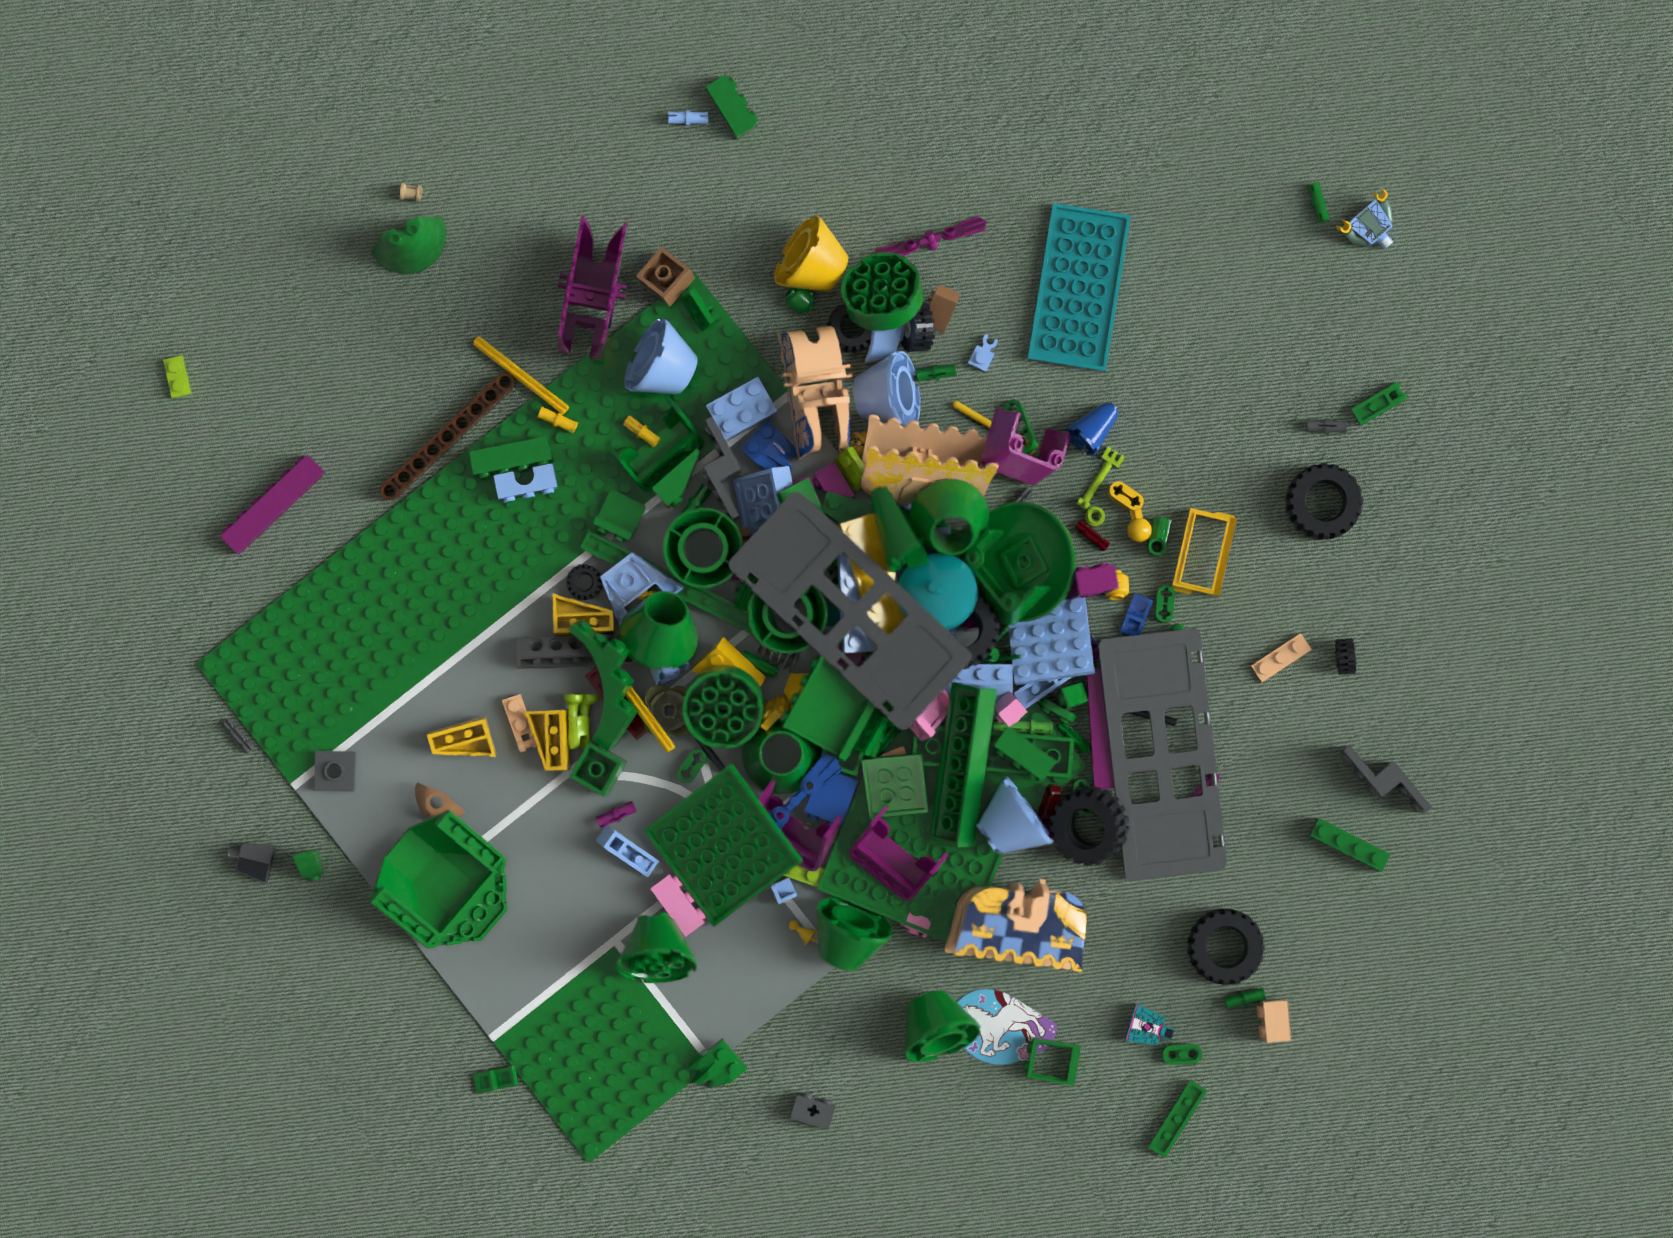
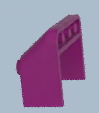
M996 408L981 456V463L984 468L989 463L998 464L996 473L1028 485H1036L1061 467L1071 436L1070 433L1046 429L1038 459L1021 452L1023 438L1015 433L1020 413Z
M773 781L770 782L758 799L768 813L778 806L784 807L782 800L772 795L775 785ZM778 812L776 814V817L778 819H783L784 814L782 812ZM789 815V819L781 831L803 860L799 864L800 866L809 871H817L837 835L842 817L837 816L832 825L822 823L815 829Z
M885 805L851 847L849 855L857 864L901 899L911 901L948 855L944 853L938 862H935L934 859L928 856H922L919 860H916L887 836L890 832V827L881 818L888 809Z

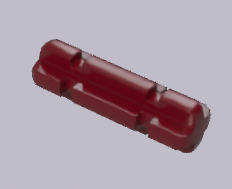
M1083 520L1076 524L1075 529L1080 533L1082 532L1083 536L1094 545L1097 544L1100 550L1105 551L1109 547L1110 543L1106 539H1102V536L1091 527H1087Z

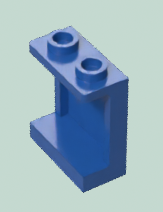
M837 774L816 793L810 795L804 811L808 813L807 817L816 821L820 817L827 820L826 824L832 825L837 816L842 817L840 821L842 826L858 780Z

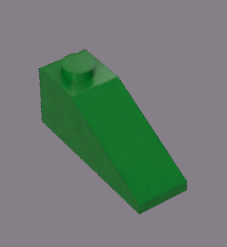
M320 851L293 855L295 864L303 879L308 878L309 882L319 880L320 875L324 874Z

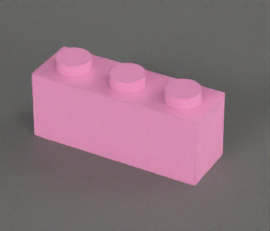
M669 874L650 889L670 917L676 921L679 929L686 937L706 923L703 920L706 916L700 908L695 909L692 904L694 902L688 891L686 893L680 888L682 883L677 876L672 877Z

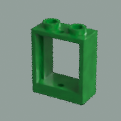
M1033 1037L1032 1041H1028L1027 1053L1030 1054L1029 1060L1024 1062L1023 1072H1026L1027 1078L1074 1086L1081 1046ZM1037 1043L1071 1049L1066 1078L1033 1072Z

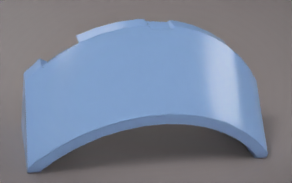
M904 325L894 330H872L870 348L865 358L866 363L880 362L891 354L898 352L899 341H903Z

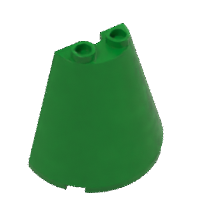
M416 217L405 223L406 227L403 231H397L393 228L383 233L372 249V255L384 268L399 274H415L428 269L438 260L446 243V227L442 217Z
M879 486L871 491L873 495L871 503L887 569L889 572H897L903 567H908L906 556L921 548V545L887 487L882 488Z

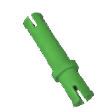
M993 719L992 731L1004 732L1007 728L1006 723L1000 724L997 719ZM1030 719V721H1018L1012 724L1010 728L1017 733L1022 732L1034 735V733L1052 734L1053 723Z

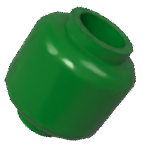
M790 288L785 295L787 306L798 314H802L805 311L807 313L810 312L815 305L813 302L815 296L810 290Z

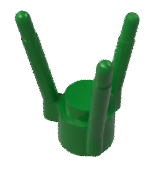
M1005 627L998 633V640L1008 630L1007 627ZM993 648L989 656L982 660L981 663H999L1001 661L1019 659L1022 655L1000 657L998 649Z

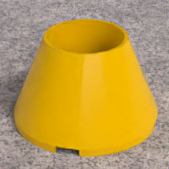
M813 215L814 218L812 220L807 218L795 230L782 251L784 258L781 264L777 263L774 273V281L779 286L828 292L842 277L848 264V254L823 219L818 215Z

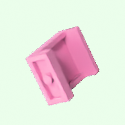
M945 689L910 726V729L921 741L931 738L936 733L934 731L935 728L947 717L950 694Z

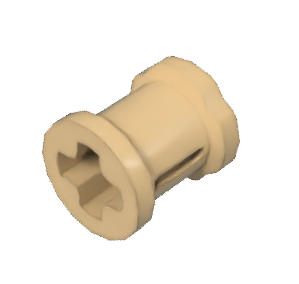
M401 184L400 200L412 199L417 202L421 201L422 185Z

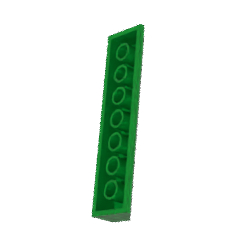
M952 682L930 840L955 847L975 846L997 689L960 682Z

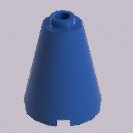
M1103 403L1070 424L1065 431L1071 434L1069 439L1071 443L1080 451L1082 449L1086 450L1087 456L1093 457L1100 449L1118 418L1117 407L1112 403Z

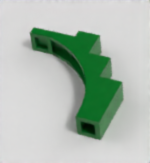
M580 620L571 626L569 632L582 641L590 651L602 679L604 708L599 728L592 740L608 752L617 746L638 713L633 704L624 699L635 680L627 672L620 669L630 650L622 641L616 638L608 642L606 637L592 629L589 623Z

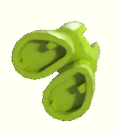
M565 693L564 700L568 710L569 749H577L578 747L585 749L588 742H590V706L599 701V694Z

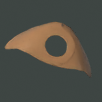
M418 782L416 783V802L420 812L426 818H431L448 809L457 817L465 813L463 808L458 806L443 792ZM434 796H439L443 800L442 806L438 809L430 805V800Z

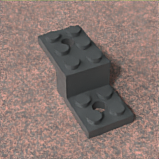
M713 417L705 420L707 425L704 428L710 439L715 438L716 443H714V446L719 456H724L704 466L705 472L702 474L708 485L713 484L715 489L712 492L716 500L723 502L724 507H722L724 514L734 522L740 519V516L722 483L738 475L742 470Z
M1345 746L1339 751L1342 754L1340 756L1342 761L1347 766L1351 765L1354 768L1353 774L1356 778L1368 785L1366 790L1371 796L1383 797L1396 785H1399L1397 790L1403 797L1408 796L1411 800L1409 804L1416 812L1427 813L1432 809V806L1394 761L1387 763L1377 773L1373 774L1351 746Z

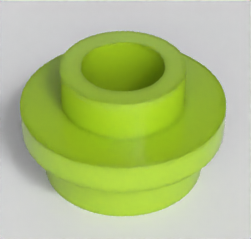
M1094 506L1087 510L1085 519L1089 525L1099 526L1105 520V513L1100 507ZM1097 513L1099 515L1098 520H1093L1091 515Z

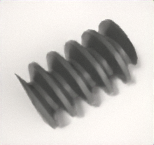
M762 644L756 652L757 654L762 650V658L769 654V662L776 658V666L783 662V670L790 666L789 673L792 672L800 658V652L779 653L766 648Z

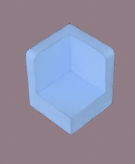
M790 878L771 886L779 904L797 896Z

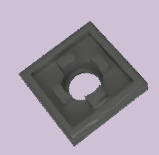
M315 751L314 791L355 792L356 752ZM331 764H337L341 767L342 772L338 778L333 779L328 776L327 768Z

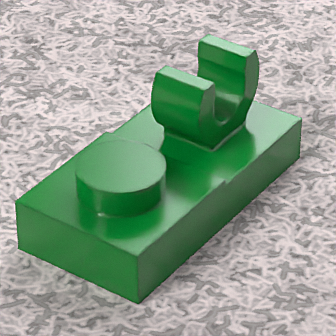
M695 288L688 291L681 298L702 332L708 329L719 317L718 314L711 316L709 311L713 309V306L706 308L701 295L697 293Z

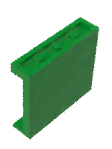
M819 654L817 658L814 657L811 661L809 674L804 675L799 684L801 688L798 693L795 692L790 700L791 706L788 711L785 710L780 718V721H782L780 725L846 761L876 706Z

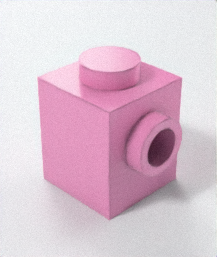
M1010 691L999 699L994 707L996 712L994 717L1000 724L1005 722L1009 727L1017 723L1027 713L1026 709Z

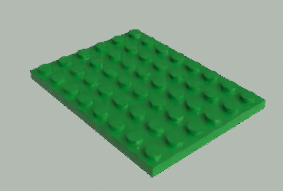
M862 778L817 889L947 942L959 899L973 887H991L1004 853L998 854L996 850H993L988 843L990 838L982 834L978 827L974 847H955L930 840L934 807L930 805L928 813L881 817L890 827V832L887 836L916 860H919L922 856H928L934 859L935 862H938L944 853L948 855L913 900L905 901L857 864L849 855L851 847L875 819L869 818L865 784ZM909 912L914 916L928 918L931 922L929 930L907 922Z

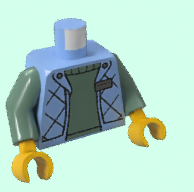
M1380 187L1381 194L1378 196L1374 191L1373 196L1376 199L1350 222L1342 219L1341 221L1344 223L1343 228L1336 226V229L1343 232L1351 243L1360 246L1368 245L1370 247L1378 241L1384 249L1393 243V240L1386 234L1393 227L1392 210L1387 199L1388 194L1382 187Z

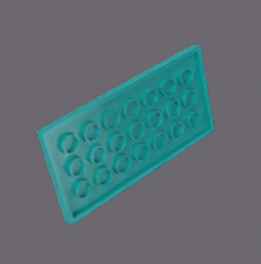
M1053 203L1029 346V360L1106 372L1131 215Z

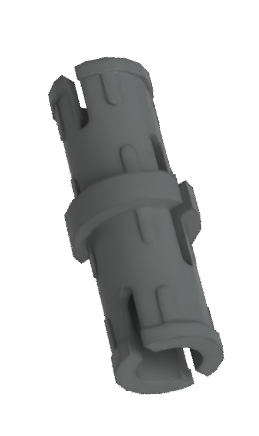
M1329 418L1324 420L1307 419L1306 432H1324V434H1329V432L1346 433L1347 421H1331Z

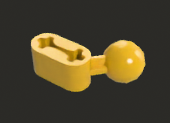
M1114 482L1108 489V497L1111 501L1130 512L1131 521L1127 526L1129 538L1135 542L1147 541L1151 536L1152 527L1142 516L1143 497L1123 482ZM1117 488H1120V494L1116 496L1114 492ZM1134 499H1136V500H1137V502H1136L1137 505H1135L1134 507L1131 506V505H1130V504H1131V501H1133Z

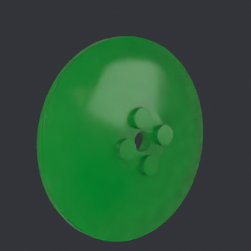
M1012 502L1001 505L989 512L990 518L987 530H1003L1005 533L984 554L983 565L1005 593L1014 592L1021 599L1033 586L1050 587V590L1019 622L1034 621L1053 612L1062 603L1071 588L1076 565L1073 542L1062 521L1045 507L1030 502ZM1024 556H1026L1029 561L1027 567H1024L1022 565V558Z

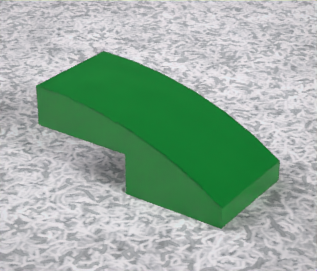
M515 1065L473 1074L477 1094L519 1085Z

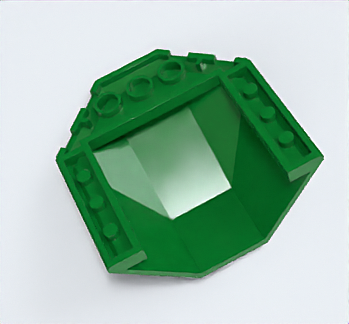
M448 809L409 827L382 859L370 902L426 948H435V946L457 945L468 941H482L507 911L506 857Z

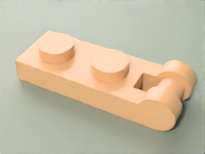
M518 694L502 700L520 753L525 752L530 747L536 748V741L531 733L528 719L524 714L527 709L522 695ZM529 734L530 739L523 741L522 736Z

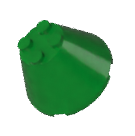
M664 912L658 913L657 916H638V921L617 962V972L621 976L634 981V977L644 979V983L674 982L689 977L691 971L695 972L697 970V961L676 921L670 918L668 913Z

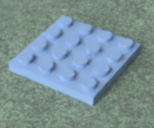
M1078 597L1070 601L1064 599L1053 612L1043 618L1008 625L1011 655H1022L1021 658L1012 660L1015 685L1095 674L1085 597Z

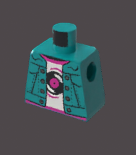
M1135 1003L1124 1040L1158 1045L1160 1037L1172 1039L1174 1028L1164 1026L1165 1017Z

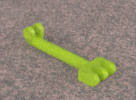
M1109 446L1101 457L1106 462L1083 498L1080 497L1076 503L1078 507L1085 511L1090 505L1089 501L1112 465L1118 468L1125 458L1124 455H1121L1118 461L1115 460L1118 454L1116 450L1110 457L1108 454L1112 448Z

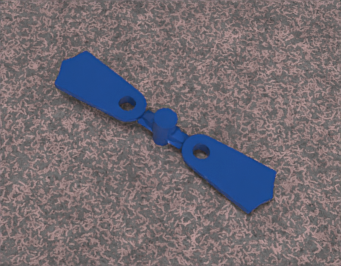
M824 753L802 780L801 789L790 797V800L784 807L778 806L769 812V815L780 830L788 821L789 812L800 804L806 794L812 795L842 771L836 757ZM807 782L813 783L812 789L806 788ZM778 812H782L784 814V818L778 819L776 817V814Z

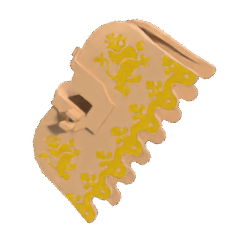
M871 414L868 418V429L862 453V462L865 467L861 476V486L871 497L873 496L872 490L879 486L882 488L886 486L897 504L905 505V503L913 502L919 493V489L924 490L935 481L958 479L975 486L984 497L998 469V464L989 463L984 468L981 463V456L988 433L984 437H979L977 430L969 429L965 434H960L955 426H950L946 431L942 432L939 430V426L934 423L928 424L925 429H921L917 421H909L907 425L901 426L896 418H890L886 423H881L878 416Z

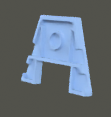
M633 552L600 576L619 626L624 616L629 612L625 606L654 584H657L661 591L677 594L684 588L680 583Z

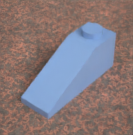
M1071 677L1029 683L1014 692V695L1026 709Z
M609 825L605 826L595 840L602 847L646 877H649L659 862Z

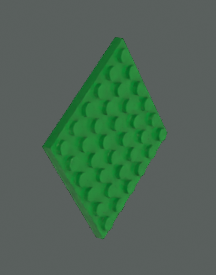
M733 764L727 766L643 830L713 927L803 862Z

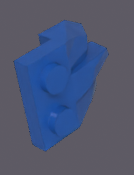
M768 420L740 448L762 470L789 466L791 473L793 466L787 459L789 457H797L795 446Z

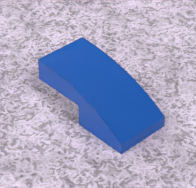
M1134 593L1120 632L1131 636L1140 635L1153 599Z

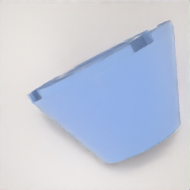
M664 318L662 320L657 319L648 327L636 345L634 351L637 354L633 363H628L624 385L626 389L634 392L679 394L686 388L694 374L697 356L668 320Z
M895 352L856 376L853 384V397L856 410L861 418L868 420L869 415L872 414L878 416L881 423H886L890 418H896L901 426L907 425L909 421L918 422L920 415L919 386H915L913 375H916L915 368L905 352Z

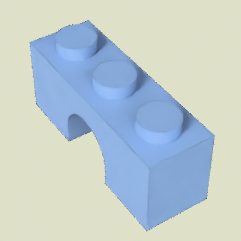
M547 464L533 467L534 478L528 485L518 484L514 472L494 475L498 499L506 503L515 501V497L523 496V499L535 497L534 493L542 492L543 495L554 493V489L558 488L554 465Z

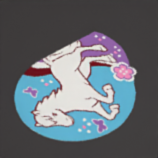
M991 989L976 990L968 993L958 1001L981 1027V1033L977 1039L964 1049L983 1062L1005 1065L1024 1061L1025 1059L1028 1061L1030 1054L1027 1053L1028 1041H1032L1033 1037L1054 1040L1057 1032L1056 1023L1004 992ZM1037 1043L1036 1054L1044 1051L1050 1045Z

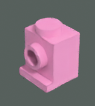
M910 912L908 914L907 922L929 930L931 922L928 918L914 916ZM901 923V926L908 928V933L918 936L919 932H921ZM921 932V933H923L922 937H923V938H926L927 934L924 933V932Z

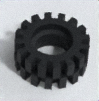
M580 564L573 567L568 573L566 586L570 594L579 600L593 599L602 589L601 574L593 566ZM581 575H588L592 579V585L587 590H581L577 586V579Z
M1336 639L1335 654L1338 674H1355L1356 655L1353 639Z

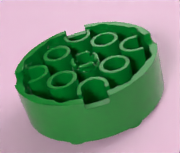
M890 252L875 253L860 259V263L848 269L842 280L841 294L849 317L860 327L873 331L894 330L910 321L920 310L924 298L922 283L916 266L910 263L906 257Z
M729 665L713 666L696 675L689 684L683 701V718L690 733L707 746L725 749L740 746L753 737L761 724L764 711V697L757 681L746 671ZM718 705H726L728 710H721Z

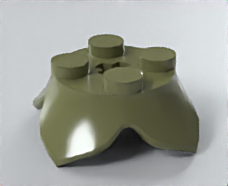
M656 685L648 688L646 691L644 703L666 734L683 736L690 733L683 718V701L688 687L675 686L667 688L663 685ZM666 706H674L673 712L675 714L673 716L670 714L668 716L665 715ZM644 723L646 731L652 734L647 725Z

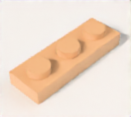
M1300 633L1251 665V668L1262 683L1312 649Z

